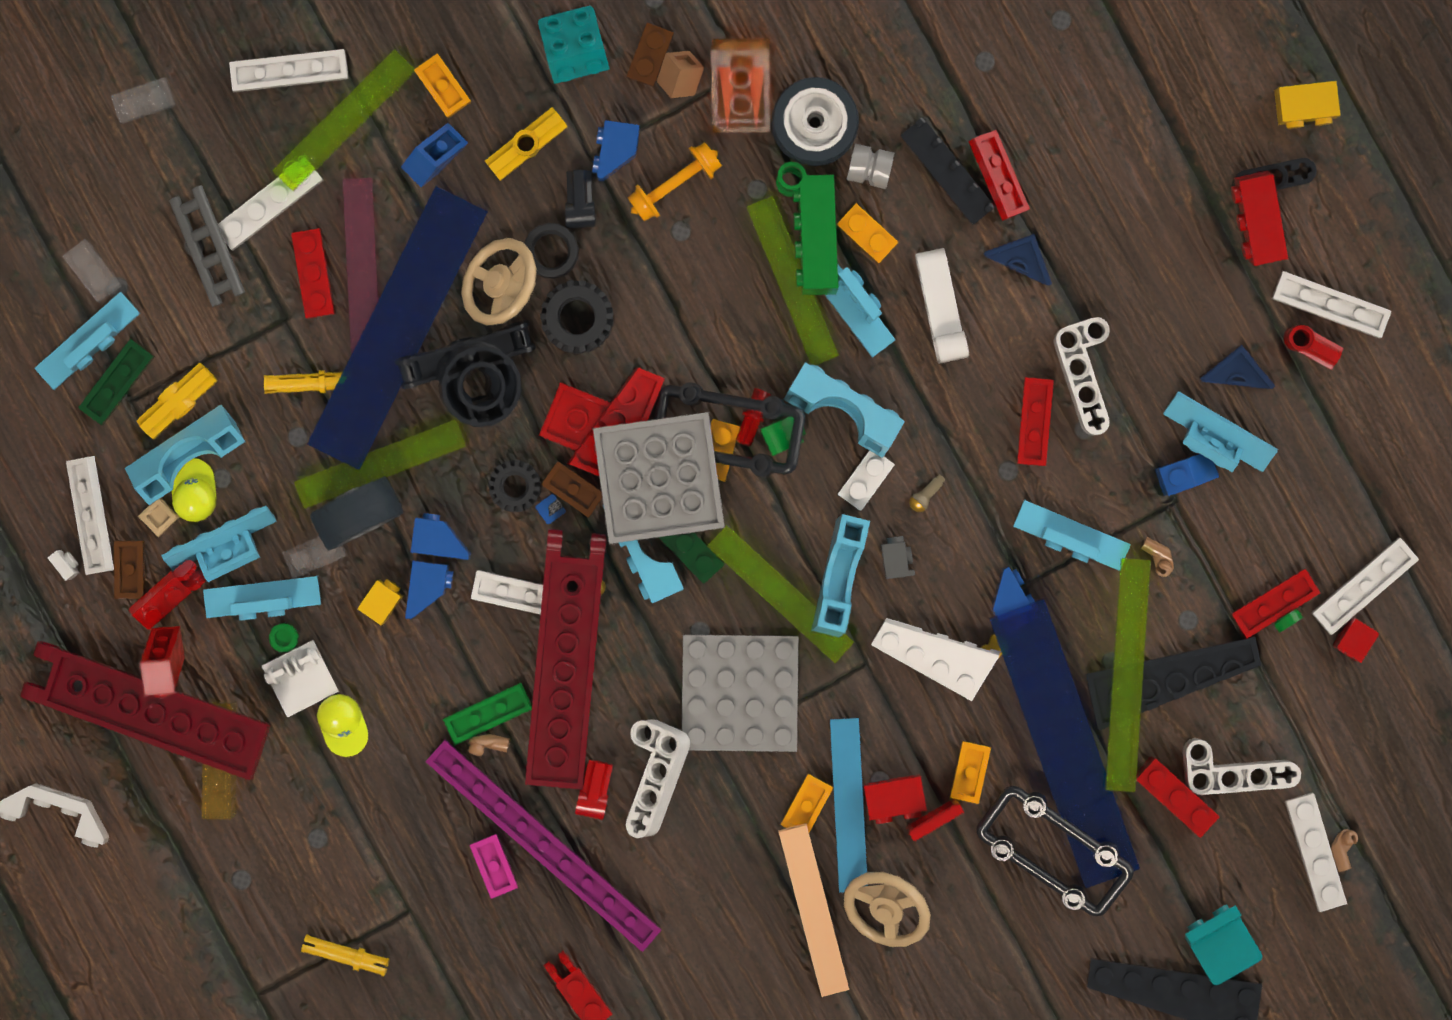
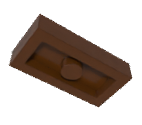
M646 23L627 78L654 88L674 32Z
M557 461L541 484L588 518L603 498L601 490L559 461Z
M114 541V599H140L145 594V541Z

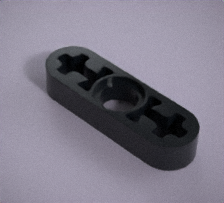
M1299 158L1239 172L1234 178L1275 169L1282 175L1281 183L1276 186V191L1311 182L1315 178L1317 170L1313 161L1308 158ZM1299 164H1302L1304 168H1309L1310 173L1305 175V179H1302L1301 175L1290 177L1292 183H1288V172L1299 169ZM1284 166H1289L1288 172Z

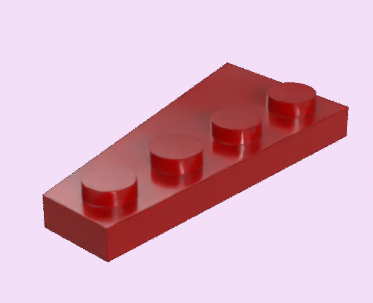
M636 367L593 428L648 421L665 378ZM592 428L567 464L600 477Z

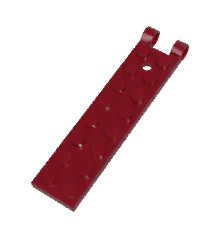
M548 529L525 785L583 789L606 534L591 533L589 558L561 556L563 530ZM569 581L577 582L578 588L575 591L567 589L566 585Z
M37 641L33 656L52 662L51 673L46 688L35 683L24 682L20 697L246 780L254 779L271 724L177 690L165 697L145 695L143 679L141 677L66 651L54 644ZM77 680L82 682L83 687L81 691H76L74 688V683Z

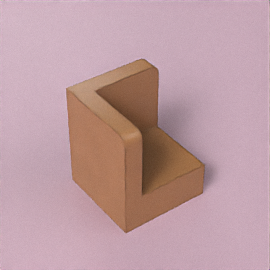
M690 51L666 53L657 82L670 98L694 96L704 67Z

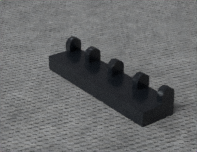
M924 117L920 118L900 136L972 226L996 207Z

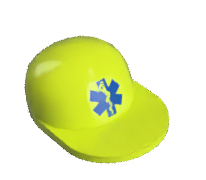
M193 458L180 469L174 480L172 505L180 518L190 522H199L207 519L213 513L216 507L217 495L213 470L203 460Z
M336 694L326 698L318 708L317 720L328 748L336 755L343 757L358 754L363 750L368 741V729L360 707L354 699L347 695Z

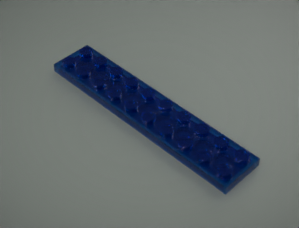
M435 186L307 445L355 469H361L403 382L399 366L395 365L394 360L419 352L488 211Z
M1040 599L1028 605L990 617L992 629L1058 814L1100 843L1105 841L1114 843L1119 849V856L1128 861L1134 871L1139 870L1138 861L1045 599ZM1066 833L1085 888L1121 875L1122 871L1115 866L1103 867L1099 865L1093 851Z

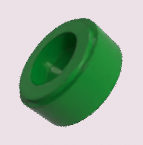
M1295 609L1274 622V626L1280 633L1304 617L1298 609Z
M288 623L274 626L269 634L270 645L279 652L291 651L299 641L298 631Z

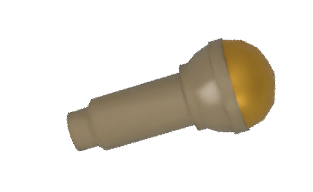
M939 474L922 491L913 494L909 500L910 507L916 512L925 511L928 508L931 497L942 487L945 478Z

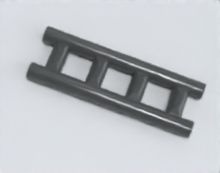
M200 185L191 189L195 197L194 199L182 204L180 196L170 199L169 202L211 306L216 307L223 304L220 294L232 289L234 296L237 297L246 292L203 186ZM199 209L206 225L193 231L187 214ZM210 236L217 252L204 257L198 241ZM221 262L227 279L215 284L209 268Z

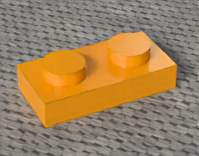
M438 53L414 69L447 118L471 103V100Z
M857 203L837 223V226L878 264L898 244V241Z
M712 419L710 427L714 451L733 454L740 426ZM716 463L718 480L726 481L730 465Z
M962 741L950 798L979 804L991 747Z
M807 773L781 825L789 828L806 823L808 832H810L833 786Z

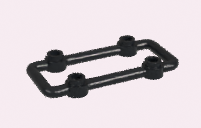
M687 382L682 387L667 385L660 390L653 420L666 417L670 396L680 398L684 404L690 406L706 402L762 412L765 418L771 420H778L783 416L793 417L794 421L786 463L775 462L774 458L768 454H757L752 458L714 451L715 463L751 469L759 477H769L773 473L788 475L796 469L805 425V415L799 407L787 405L781 398L775 396L758 400L705 391L699 384Z
M1018 786L1006 787L976 827L978 837L991 847V853L995 859L999 861L1010 860L1059 893L1062 896L1063 904L1070 910L1082 909L1091 916H1102L1108 911L1134 875L1132 865L1119 856V849L1114 843L1109 841L1100 843L1049 808L1046 797L1039 792L1029 794ZM1012 797L1023 803V809L1028 816L1032 818L1042 816L1093 851L1099 865L1103 867L1115 866L1122 871L1098 905L1086 899V892L1081 886L1076 884L1067 886L1016 851L1014 841L1010 837L1005 835L996 837L988 831Z

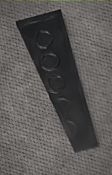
M1249 637L1247 639L1087 673L1085 677L1097 730L1105 729L1135 715L1157 708L1162 704L1261 666L1256 638Z
M1090 958L1086 982L1087 988L1185 1020H1257L1262 984L1257 982L1229 979L1216 986L1211 983L1207 975L1096 958Z

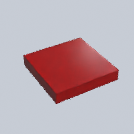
M560 382L539 436L576 451L610 402Z
M951 799L908 824L906 829L915 842L963 814L964 811L956 799Z

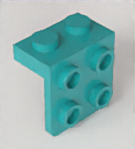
M592 6L539 19L538 25L554 84L610 70L595 11Z
M1227 904L1212 913L1214 918L1205 923L1202 919L1192 923L1187 927L1189 932L1185 934V939L1211 983L1216 986L1262 960V953L1241 920L1242 915L1236 905L1231 908Z

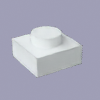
M58 550L48 557L65 581L73 579L80 573L76 568L78 565L77 561L68 551L64 553L62 550Z

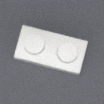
M869 450L838 495L862 511L895 464Z

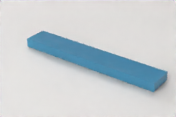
M859 718L830 719L839 893L845 892V889L853 879L867 873Z

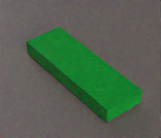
M521 682L443 718V721L454 745L532 710V704Z

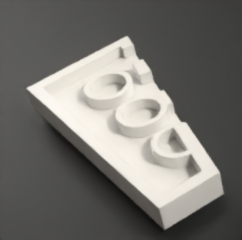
M888 618L885 619L871 644L970 701L975 697L1001 652L994 649L990 651L976 647L977 644L967 641L962 643L948 639L949 636L937 633L935 635L924 632L922 628Z

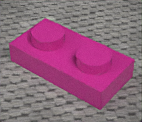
M497 834L469 845L491 899L518 888Z

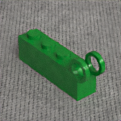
M787 162L779 168L776 187L782 195L793 197V202H798V213L793 215L794 230H799V241H795L794 244L795 258H800V269H796L795 275L796 287H801V295H836L838 291L834 175H806V171L801 164ZM792 173L799 178L800 182L797 185H788L783 181L782 176Z

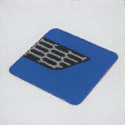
M551 494L535 506L547 524L552 523L566 512L554 494Z

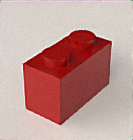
M920 774L863 784L869 820H875L876 824L892 822V817L904 815V819L921 817V812L927 811Z

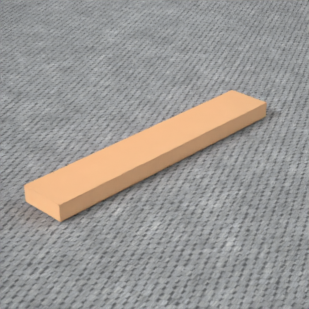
M807 824L778 830L821 997L847 991L849 986Z

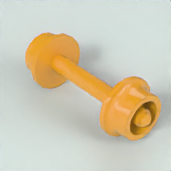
M705 142L697 147H689L690 152L696 159L647 195L639 185L635 186L636 190L627 197L633 206L631 207V213L639 214L644 222L654 216L658 218L660 214L653 204L702 169L710 179L714 178L713 174L722 167L717 159L718 151L711 150Z

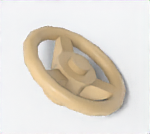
M512 238L494 240L481 248L470 261L463 277L461 295L465 310L475 322L486 326L505 323L515 317L529 301L535 287L537 268L532 252L523 242ZM509 249L519 254L509 268L502 264L495 265L489 271L481 267L488 257L499 250ZM475 278L484 281L483 288L485 293L489 297L494 298L490 315L481 312L475 305L473 298Z
M867 872L853 879L845 889L844 908L849 921L861 934L873 942L889 947H907L920 941L929 930L930 911L925 898L912 884L899 876L885 872ZM878 883L884 884V885L865 886V885H867V884H878ZM855 898L870 904L869 908L872 916L884 924V933L868 925L858 914ZM916 906L919 913L918 926L907 935H898L899 922L903 917V909Z

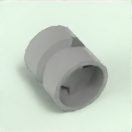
M855 144L847 180L861 184L868 180L870 186L886 189L894 152L879 149L876 153H873L871 147Z

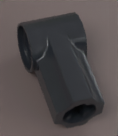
M566 171V228L595 227V202L592 201L591 171Z

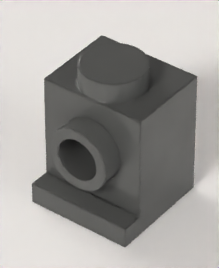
M903 536L886 538L887 544H881L885 579L914 576L915 570L908 569V564H913L911 546L905 547Z

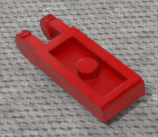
M192 560L183 562L182 565H179L173 572L170 571L145 593L128 611L147 630H150L192 593L191 591L198 590L206 582L202 570H196L197 566Z
M565 951L558 954L562 964L571 972L564 978L561 977L557 968L550 961L544 964L546 971L556 982V987L580 1020H606L613 1015V1012L580 967H576Z

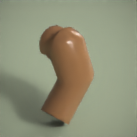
M1146 537L1140 549L1153 555L1156 573L1159 576H1169L1174 569L1171 550L1161 543Z
M492 734L475 736L469 741L470 747L468 752L475 756H482L484 748L507 752L510 738Z
M1344 829L1340 831L1331 844V851L1338 872L1352 868L1347 852L1358 841V835L1353 830Z

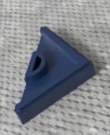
M1034 234L983 252L984 256L1046 286L1052 285Z
M1243 345L1236 348L1200 378L1201 382L1264 389H1273L1275 387Z

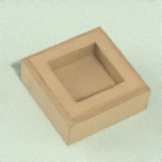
M162 498L149 505L138 516L158 537L180 518Z

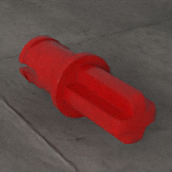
M754 388L751 398L764 400L771 396V394ZM746 410V412L743 411L742 413L744 419L736 441L744 446H751L760 422H764V419L762 418V412Z

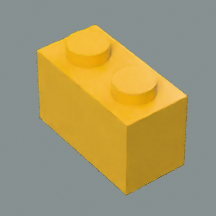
M1337 81L1279 87L1274 91L1278 125L1286 124L1287 129L1304 127V122L1315 121V126L1333 124L1332 119L1340 116Z

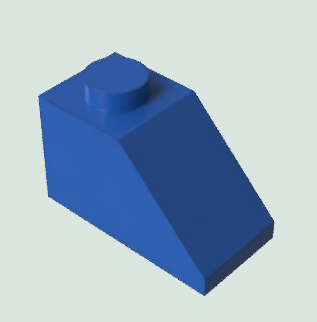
M447 123L415 147L401 168L420 187H423L437 176L466 147L468 142Z
M1200 453L1155 469L1164 496L1179 493L1219 477L1214 462Z
M423 513L422 518H415L411 545L412 553L466 560L471 558V553L446 521H439L440 515Z
M417 560L412 562L406 619L416 617L446 593V588H452L453 571H449V565Z

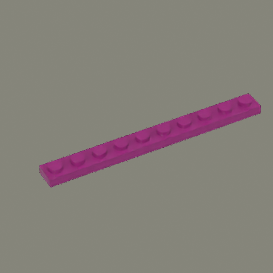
M444 740L426 760L430 767L639 950L643 952L661 932L662 929L448 741Z

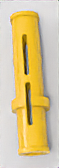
M319 370V373L264 375L265 394L304 391L326 393L327 390H352L351 371L325 373V370Z
M306 934L304 942L313 944L315 947L303 944L301 949L302 953L353 966V970L359 971L363 969L380 974L381 976H385L387 969L376 966V964L388 967L390 958L366 953L363 948L358 950L312 937Z

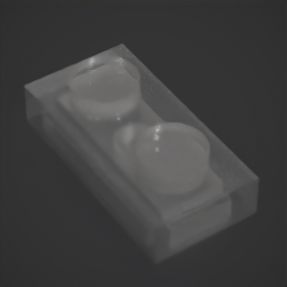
M166 77L111 95L120 124L176 106Z
M87 239L81 241L62 256L98 303L122 286Z
M319 537L282 552L293 579L347 557L343 545L328 551Z

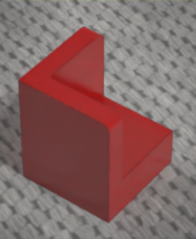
M1352 617L1346 623L1332 647L1354 661L1362 663L1378 638L1379 633Z

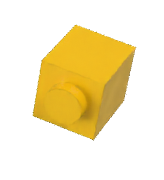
M387 578L384 582L377 580L357 609L378 624L384 625L403 597L398 592L401 588Z

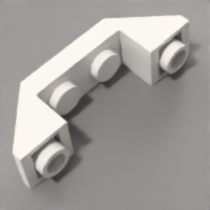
M35 783L0 801V818L10 821H16V818L20 819L26 816L31 798L34 799V804L41 807L50 808L51 805L61 807V812L66 815L77 817L78 813L82 815L75 837L82 838L81 843L91 847H98L99 844L103 845L108 842L109 835L90 800Z

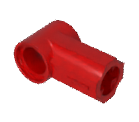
M1305 325L1291 326L1285 331L1283 337L1288 349L1299 352L1329 370H1332L1337 364L1344 349L1315 333L1310 327ZM1298 330L1302 331L1305 335V342L1301 346H1297L1293 341L1294 333Z
M589 759L583 789H580L577 801L576 815L599 820L604 819L609 796L607 791L613 764Z

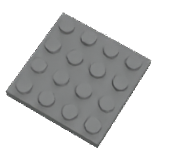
M708 412L593 428L609 544L725 528Z
M683 635L682 731L690 739L689 750L797 752L798 636Z

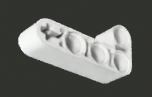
M940 248L916 253V263L937 362L940 364L969 357L965 333L961 328L945 250Z
M1099 317L1064 327L1057 331L1053 339L1083 431L1089 435H1100L1109 427V417L1086 350L1087 347L1105 341L1109 336L1108 323ZM1091 323H1097L1101 326L1102 336L1099 339L1089 336L1088 327ZM1064 332H1069L1075 337V344L1072 348H1066L1061 344L1060 338ZM1077 359L1083 363L1084 371L1081 375L1077 376L1071 373L1069 366L1072 360ZM1082 387H1089L1093 392V399L1089 403H1084L1079 398V390ZM1097 404L1098 409L1092 410L1095 418H1101L1102 423L1098 424L1097 431L1095 427H1089L1088 422L1092 420L1090 411L1084 413L1082 408H1089Z
M654 719L636 722L632 726L630 733L631 739L636 745L651 751L626 821L628 833L635 838L652 836L659 831L690 748V739L686 733ZM646 726L651 729L652 733L649 740L644 734ZM671 737L676 740L675 751L671 750L669 745ZM661 764L667 770L665 778L661 776L659 771ZM651 791H654L657 797L655 804L650 801Z
M1193 738L1189 739L1183 746L1185 783L1191 791L1199 795L1291 788L1296 786L1301 779L1300 768L1288 760L1213 765L1212 749L1207 742ZM1201 744L1204 747V755L1200 759L1195 760L1191 757V749L1194 745ZM1285 767L1292 771V775L1287 776V781L1280 776H1272L1271 771L1282 773L1285 771ZM1260 768L1263 770L1264 778L1260 783L1254 784L1250 778L1253 770ZM1227 771H1233L1235 774L1234 783L1224 786L1222 783L1223 774ZM1204 773L1207 778L1206 784L1202 788H1195L1193 786L1194 776Z

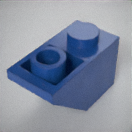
M605 120L604 127L598 128L596 144L601 145L600 156H594L592 173H597L599 181H605L636 157L640 133L639 125Z
M1008 566L1001 571L991 607L1006 634L1037 618L1034 611L1039 609L1031 594L1025 596L1020 586L1024 584V581L1017 569L1011 571Z

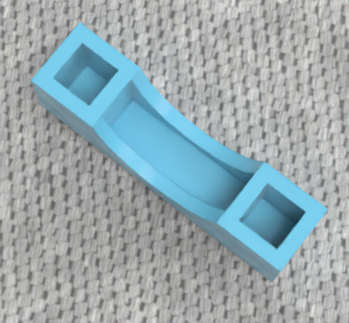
M806 362L783 399L793 406L799 407L807 414L825 406L836 407L845 411L852 417L857 426L858 444L881 458L887 453L905 422L895 411L880 407L875 404L871 397L865 394H858L850 389L849 385L844 381L835 380L826 375L822 368L816 365H809Z
M219 405L127 466L125 470L134 489L148 505H151L173 490L174 480L180 469L187 462L203 454H215L222 458L243 444L245 440L234 419L222 405Z
M638 540L619 542L621 547L627 546L631 555L626 560L632 573L638 572L642 583L638 584L644 600L650 598L651 602L654 603L684 589L673 562H659L651 559L643 552Z
M844 514L836 519L812 631L836 637L846 633L852 606L851 591L854 576L865 547L870 521Z

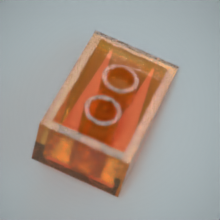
M770 38L712 39L713 133L770 132Z

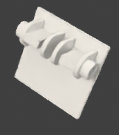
M313 640L262 665L265 672V680L268 684H271L287 717L339 692Z

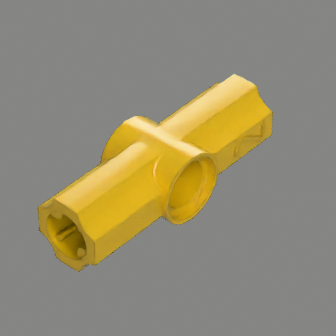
M551 107L524 130L517 132L513 139L486 159L485 162L501 181L526 160L534 157L541 148L568 128V126L554 108ZM524 137H531L534 140V146L529 151L519 149V141Z
M198 363L179 382H174L165 389L157 398L158 401L140 416L136 422L147 435L155 439L172 422L185 416L196 405L195 401L215 385L217 379L202 363Z

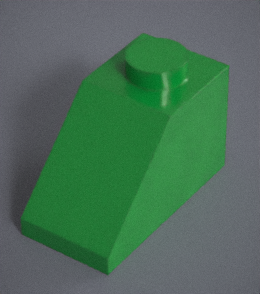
M793 417L785 418L760 430L771 456L788 450L794 421Z

